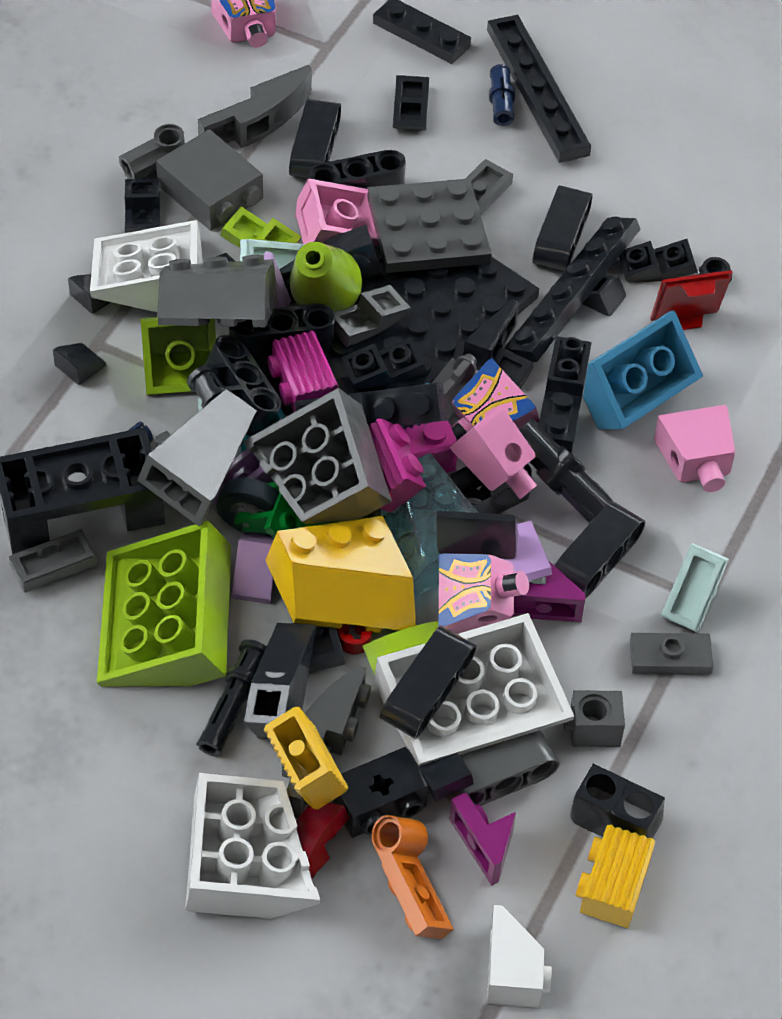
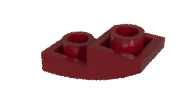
M329 802L318 810L312 809L308 805L296 820L297 834L302 850L306 852L309 861L311 879L315 877L317 872L330 859L324 845L333 839L336 833L350 819L344 805Z

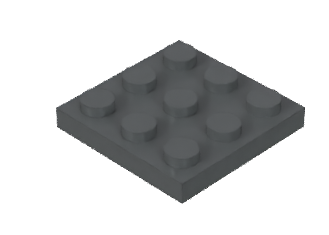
M470 178L368 187L367 199L386 273L491 263L492 253Z

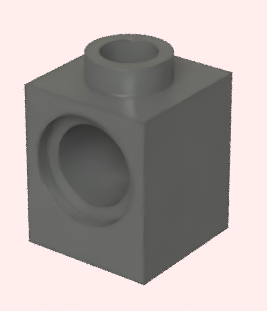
M573 690L570 707L574 714V720L563 723L564 731H571L572 747H621L625 729L622 691ZM587 717H595L599 720L594 721L588 719Z

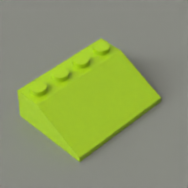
M208 520L204 521L200 526L196 524L107 552L97 684L101 687L194 686L226 677L231 544Z

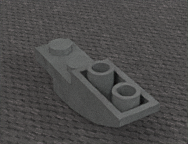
M306 65L250 87L249 99L199 118L198 135L210 129L225 143L235 140L241 148L266 137L284 125L305 104L307 98L312 93V68Z
M357 666L340 677L312 703L305 713L315 725L330 754L342 755L346 741L353 742L359 726V718H356L358 708H366L371 692V685L366 684V667ZM282 765V776L289 778ZM290 779L286 791L294 816L298 819L308 804L294 789L295 786L291 783Z

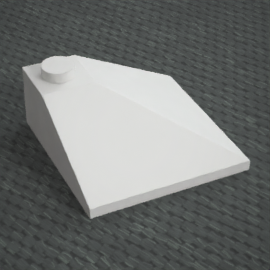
M198 220L94 239L90 283L91 298L158 312L159 273L165 266L169 265V261L190 259L191 264L203 263Z

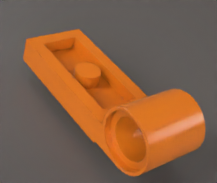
M391 815L380 817L372 829V842L382 862L381 866L388 878V887L397 897L405 913L406 924L415 933V936L443 939L454 928L418 858L425 850L428 842V833L425 825L419 820Z

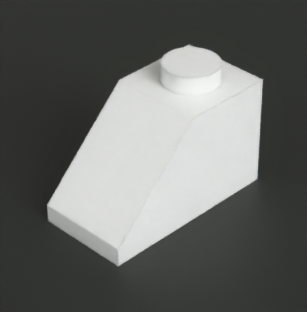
M494 905L490 930L487 1004L539 1008L542 992L550 993L552 966L544 965V948L503 906Z

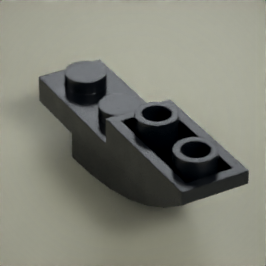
M556 336L538 424L560 447L563 445L572 453L592 342L583 341L575 337L565 338Z
M443 382L347 394L362 405L368 427H370L371 423H376V419L379 418L401 426L448 421ZM319 398L294 401L295 411L300 410Z

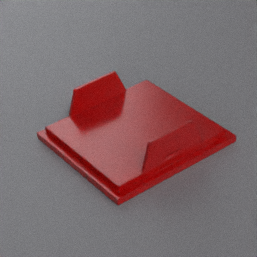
M732 270L662 280L650 320H657L668 312L675 311L683 330L701 328L705 314L717 313L719 311L733 274Z

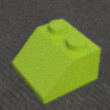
M157 317L140 318L146 395L191 391L188 387L187 379L195 369L203 366L216 340L215 319H210L208 324L200 326L158 325Z

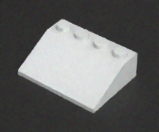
M527 613L459 633L458 635L477 645L476 652L469 666L417 739L410 737L399 729L397 730L420 767L455 753L461 755L574 720V714L530 615ZM425 644L377 657L374 681L384 704Z

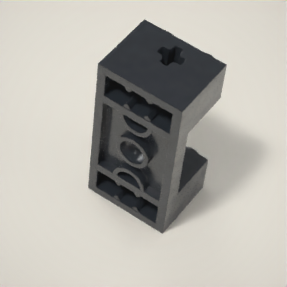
M145 427L1 456L0 505L12 555L50 541L47 520L120 505L127 532L165 524L163 499L137 481L147 455L152 452ZM74 473L87 475L84 480L79 482H73L68 479Z

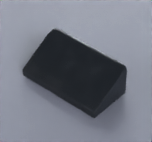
M437 511V550L439 554L493 555L501 559H515L519 535L517 517L515 515Z

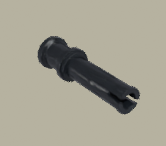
M245 639L241 642L238 649L240 655L234 667L228 668L226 672L225 689L196 743L205 754L220 756L225 742L249 696L251 682L267 647L263 643L251 639Z

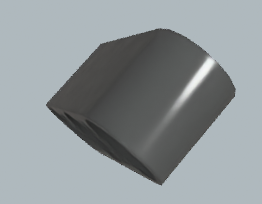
M541 730L480 748L460 756L472 773L474 785L447 796L446 799L451 806V799L466 792L474 805L479 804L482 806L545 780L556 772L560 763Z

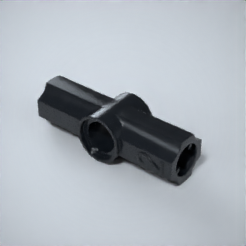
M533 418L519 430L535 452L536 457L530 463L536 469V474L558 496L562 495L589 523L613 500L585 472L586 468L566 447L563 445L560 447Z

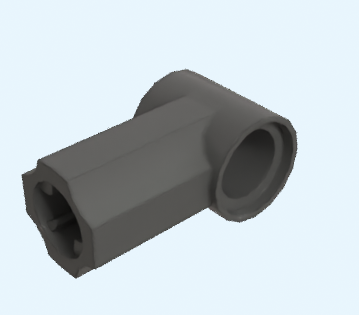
M175 124L161 125L155 130L153 139L118 156L119 164L128 179H142L155 172L158 159L185 144L184 131Z

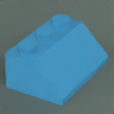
M675 311L668 312L588 363L583 398L598 429H624L703 377Z

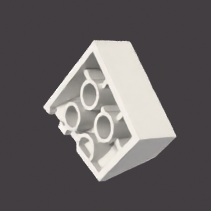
M199 773L194 796L185 911L273 919L320 904L317 887H314L310 876L309 861L306 852L302 850L297 834V823L284 781Z

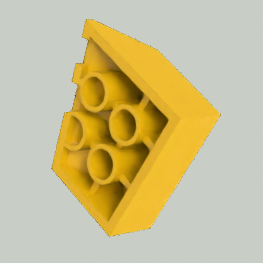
M383 516L277 531L265 561L293 623L341 628L343 624L365 626L366 631L380 633L382 628L402 630L416 626L413 576Z

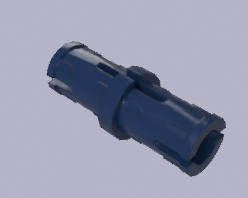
M504 64L495 65L490 69L491 88L489 90V101L493 104V122L498 126H508L514 122L513 102L515 100V90L511 86V70Z

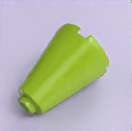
M309 242L303 245L297 252L290 276V289L298 305L324 304L333 309V311L345 310L355 304L361 293L362 277L359 266L354 258L342 249L321 242Z

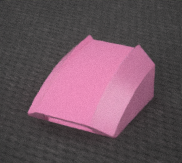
M308 179L298 196L295 213L303 244L309 242L323 243L332 236L367 225L374 246L379 245L367 199L368 189Z

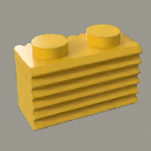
M293 707L265 725L264 732L271 741L270 744L274 747V751L281 760L280 763L284 766V770L288 773L287 776L291 779V783L295 786L294 789L312 809L318 810L347 792L348 786L318 730L300 707Z
M612 824L606 826L603 838L595 836L587 861L594 863L591 874L582 872L575 894L576 897L582 898L579 913L629 929L656 841L653 838H647L645 835L639 836L636 832L631 833L629 830H622L620 827L615 828Z

